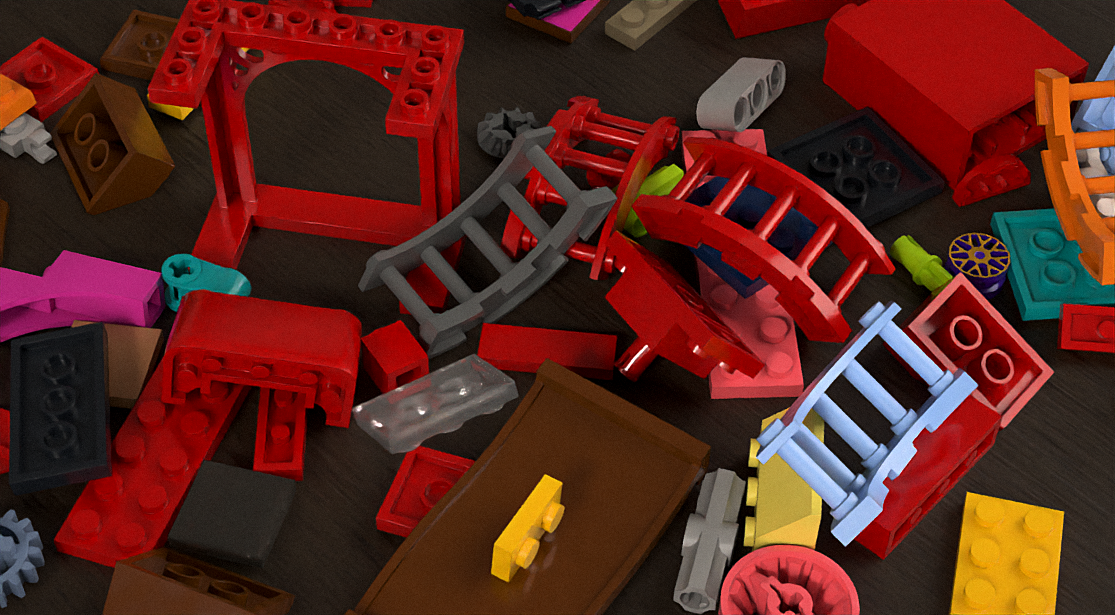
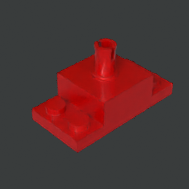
M617 230L612 234L605 245L617 257L613 264L623 275L606 294L605 298L638 335L623 355L614 362L615 367L619 368L618 370L628 379L637 382L641 374L659 354L703 379L707 377L717 364L730 374L738 370L754 379L765 364L665 259Z

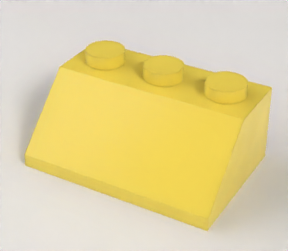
M789 408L762 420L761 432L776 418L781 419ZM811 408L802 423L824 444V420ZM751 438L748 467L757 468L756 477H748L746 506H754L755 508L754 517L746 516L743 546L752 547V552L773 545H796L815 550L821 520L822 498L777 453L763 465L756 458L761 444L756 439Z

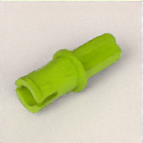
M905 235L901 236L892 245L890 255L912 274V279L917 285H925L933 292L953 278L942 267V260L937 255L931 256L910 235H907V237Z

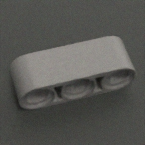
M747 57L739 59L699 98L696 110L698 125L703 129L743 132L782 93L786 81L784 63L780 60Z

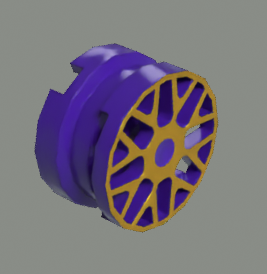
M982 233L963 234L954 239L950 245L944 269L953 277L961 272L989 300L998 295L1004 286L1006 273L1010 265V253L1006 246L995 237ZM973 239H976L978 245H972ZM990 243L995 244L992 249H989L986 246H988Z

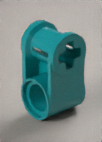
M189 254L173 255L165 260L161 267L162 277L168 284L165 291V301L167 306L175 312L178 310L182 296L191 291L205 289L212 292L246 297L251 293L250 282L239 271L209 263Z

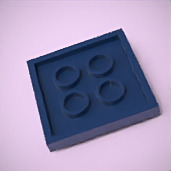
M715 177L695 189L685 202L700 207L709 206L729 181V178ZM748 184L723 217L747 230H753L777 197ZM792 207L767 242L788 259L795 260L819 227ZM831 240L826 248L834 244V242ZM702 243L698 249L684 245L745 299L769 285L760 276L753 281L737 269L721 260L722 252Z

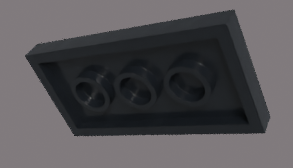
M103 322L11 340L9 485L14 495L112 476L108 334Z

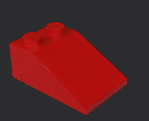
M961 272L935 289L899 326L943 372L948 369L953 374L958 368H961L979 385L969 395L1003 416L998 431L1003 430L1054 373L1047 363ZM885 341L882 343L913 378L928 387L930 386Z

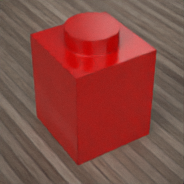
M401 320L386 327L378 328L369 335L360 338L363 367L390 404L430 385L428 355Z

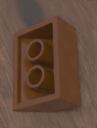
M97 73L94 74L50 132L87 213L91 215H97L151 197L175 168V164L135 88Z
M163 546L116 561L102 615H287L293 605L295 595Z

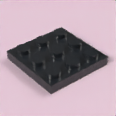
M868 106L776 146L767 152V156L787 165L823 188L847 208L865 228L941 194L945 182Z

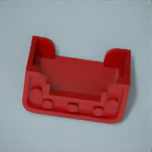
M205 289L188 292L182 296L166 344L163 358L161 402L185 405L190 391L201 387L200 393L210 394L212 380L306 393L304 408L314 409V403H316L326 412L325 425L349 428L358 374L362 323L358 317L342 309L335 310L212 292Z

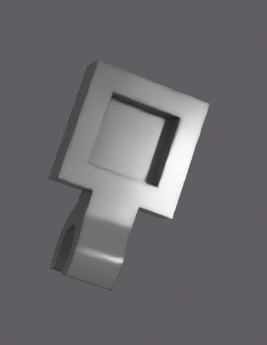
M25 112L0 131V149L14 158L27 152L38 162L45 164L57 155L56 151L46 144L52 139V136L45 130L44 124Z

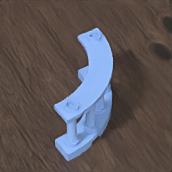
M892 300L885 306L878 301L859 319L858 322L864 328L824 368L782 418H776L756 438L761 444L756 458L763 465L777 453L832 508L830 514L834 518L831 524V533L845 547L883 511V503L889 489L882 482L887 476L891 480L899 476L918 451L913 446V440L924 428L930 433L935 431L963 400L979 386L961 368H958L953 374L948 369L943 372L891 320L901 310ZM876 334L930 385L927 390L932 396L916 412L911 408L906 411L854 359ZM840 373L892 423L890 429L895 435L886 446L883 443L877 445L824 393ZM811 408L863 458L861 464L866 470L862 475L860 473L854 475L802 423Z

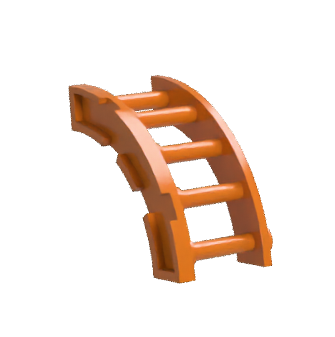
M1052 68L1035 69L1037 126L1045 125L1048 150L1040 152L1046 182L1056 215L1067 240H1076L1083 253H1079L1078 259L1083 267L1102 286L1115 284V217L1101 218L1089 195L1115 193V175L1085 178L1080 172L1075 152L1082 149L1115 146V129L1074 133L1071 129L1069 106L1072 101L1115 97V80L1071 84L1068 76Z

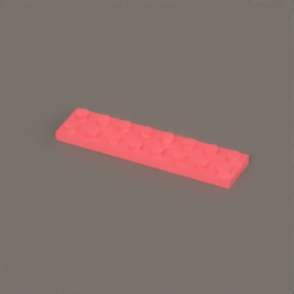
M745 129L743 132L721 130L681 131L680 144L684 175L694 163L693 158L683 143L687 137H713L767 155L763 129ZM706 175L697 188L717 176ZM694 255L698 294L765 364L754 379L738 370L730 374L717 364L708 374L711 399L799 397L803 393L804 382L794 320L775 300L779 292L769 284L745 299Z

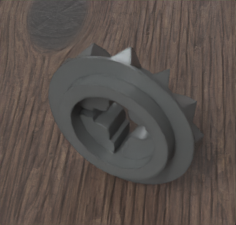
M501 107L498 114L486 113L484 121L478 123L477 140L481 148L490 155L505 158L511 150V144L515 138H512L511 134L504 130V128H511L513 132H516V138L521 132L528 129L542 128L541 122L535 121L533 112L522 114L518 107L513 111H506Z

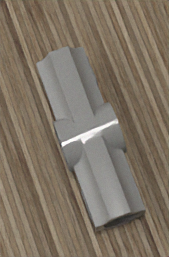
M718 468L715 472L706 473L702 481L695 514L690 513L682 545L681 556H683L673 597V601L683 606L685 611L702 614L708 610H715L716 604L719 601L726 566H731L739 530L737 520L746 482L741 480L734 471Z

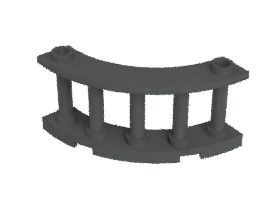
M552 126L535 130L528 129L521 132L513 140L511 150L495 171L461 205L416 237L389 250L378 251L367 261L366 270L358 287L362 292L383 284L389 287L420 324V333L416 340L428 355V359L443 354L466 342L465 332L481 322L495 324L532 296L569 261L564 253L579 237L587 241L617 201V196L607 186L588 192L586 190L580 191L548 156L545 149L557 132ZM533 166L567 202L566 212L553 228L544 221L515 188ZM502 201L506 203L538 239L537 246L520 262L514 263L480 224ZM465 234L501 274L496 282L480 293H474L440 254ZM426 263L460 305L442 314L433 313L402 275Z

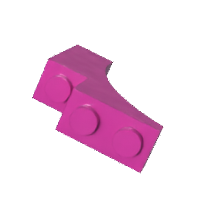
M63 250L55 262L45 269L42 277L0 267V343L34 331L72 326L74 320L151 328L166 307L162 273L66 250Z

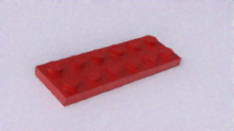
M162 358L111 443L112 476L90 480L54 538L57 551L115 568L116 561L163 547L252 386L212 380L210 394L200 393L201 387L195 388L188 393L185 405L161 402Z

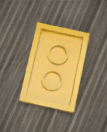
M967 492L963 504L949 615H1055L1064 511Z

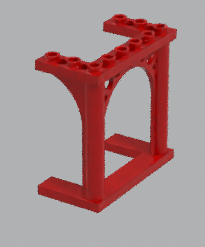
M188 0L147 89L150 103L197 109L201 101L217 193L191 255L209 263L236 270L253 226L398 246L429 229L461 205L456 69L464 46V30L438 25L432 26L352 16L349 14L305 10L302 8L265 5L255 2ZM242 48L262 50L264 56H252ZM296 60H320L337 63L358 70L381 83L393 93L385 118L386 134L417 138L421 206L257 184L245 111V96L249 85L265 70L281 63ZM237 63L243 67H246L247 69L238 70L236 68ZM384 66L402 68L401 74H390ZM466 234L440 253L456 272L466 242ZM426 263L408 272L406 281L432 312L440 314L446 312L451 293ZM399 301L400 313L411 315Z

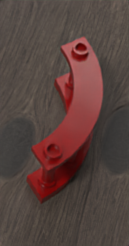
M576 96L568 100L567 107H570L568 111L559 109L547 125L552 126L557 132L545 149V152L559 168L564 169L567 165L621 179L615 193L618 199L606 216L598 247L575 241L564 253L566 257L592 263L589 278L608 280L609 274H614L617 269L613 264L617 257L605 243L616 230L622 233L631 205L648 173L658 161L667 158L669 150L674 151L679 138V127L675 126L677 118L671 116H663L653 124L602 113L601 108L597 107L599 99ZM589 139L634 150V153L628 163L573 148L581 141ZM533 166L524 177V179L530 180L524 195L527 202L539 215L543 205L546 206L549 202L567 206V202ZM510 210L500 247L511 258H525L528 252H531L537 246L538 239Z
M687 137L683 143L693 158L694 163L668 195L663 196L640 194L631 205L652 239L677 242L698 249L703 243L722 252L721 260L737 269L753 281L760 276L779 292L775 300L794 319L809 341L844 343L852 329L842 316L840 307L864 274L892 275L896 269L887 256L883 244L874 238L864 225L838 200L813 181L787 165L763 153L717 138ZM706 175L729 178V181L709 206L700 207L685 202ZM748 184L777 197L753 230H747L723 217ZM792 207L819 227L795 260L788 259L767 242ZM832 240L849 260L850 264L828 295H826L810 278L809 270Z

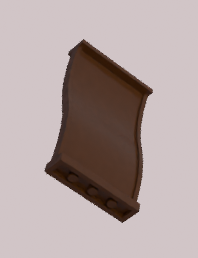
M546 358L536 371V380L492 443L403 541L375 578L353 611L348 609L344 615H602L658 543L695 484L699 485L705 477L709 467L711 446ZM546 474L563 483L560 504L565 507L563 516L552 533L545 531L539 539V549L529 567L525 569L520 566L508 583L491 574L494 543Z

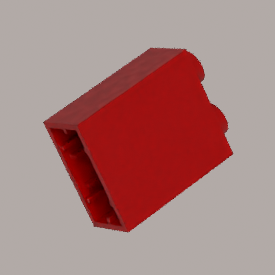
M870 0L860 6L854 3L847 4L840 8L829 20L824 32V39L828 43L822 81L855 109L860 110L868 106L945 181V184L955 191L956 186L963 177L981 162L998 155L1010 154L1017 156L1047 139L1045 125L1037 126L1035 69L1052 68L1068 76L1071 84L1084 83L1089 63L1005 0ZM1072 101L1069 105L1071 122L1074 118L1078 101Z

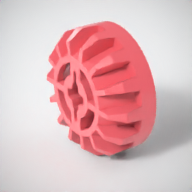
M773 545L757 549L745 555L730 569L722 585L718 614L753 615L756 612L758 615H859L860 606L853 582L846 572L833 560L806 547Z

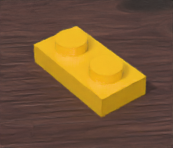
M546 474L543 476L494 543L491 574L509 583L520 566L525 569L529 567L539 549V539L545 531L552 533L563 516L565 507L560 504L562 482Z

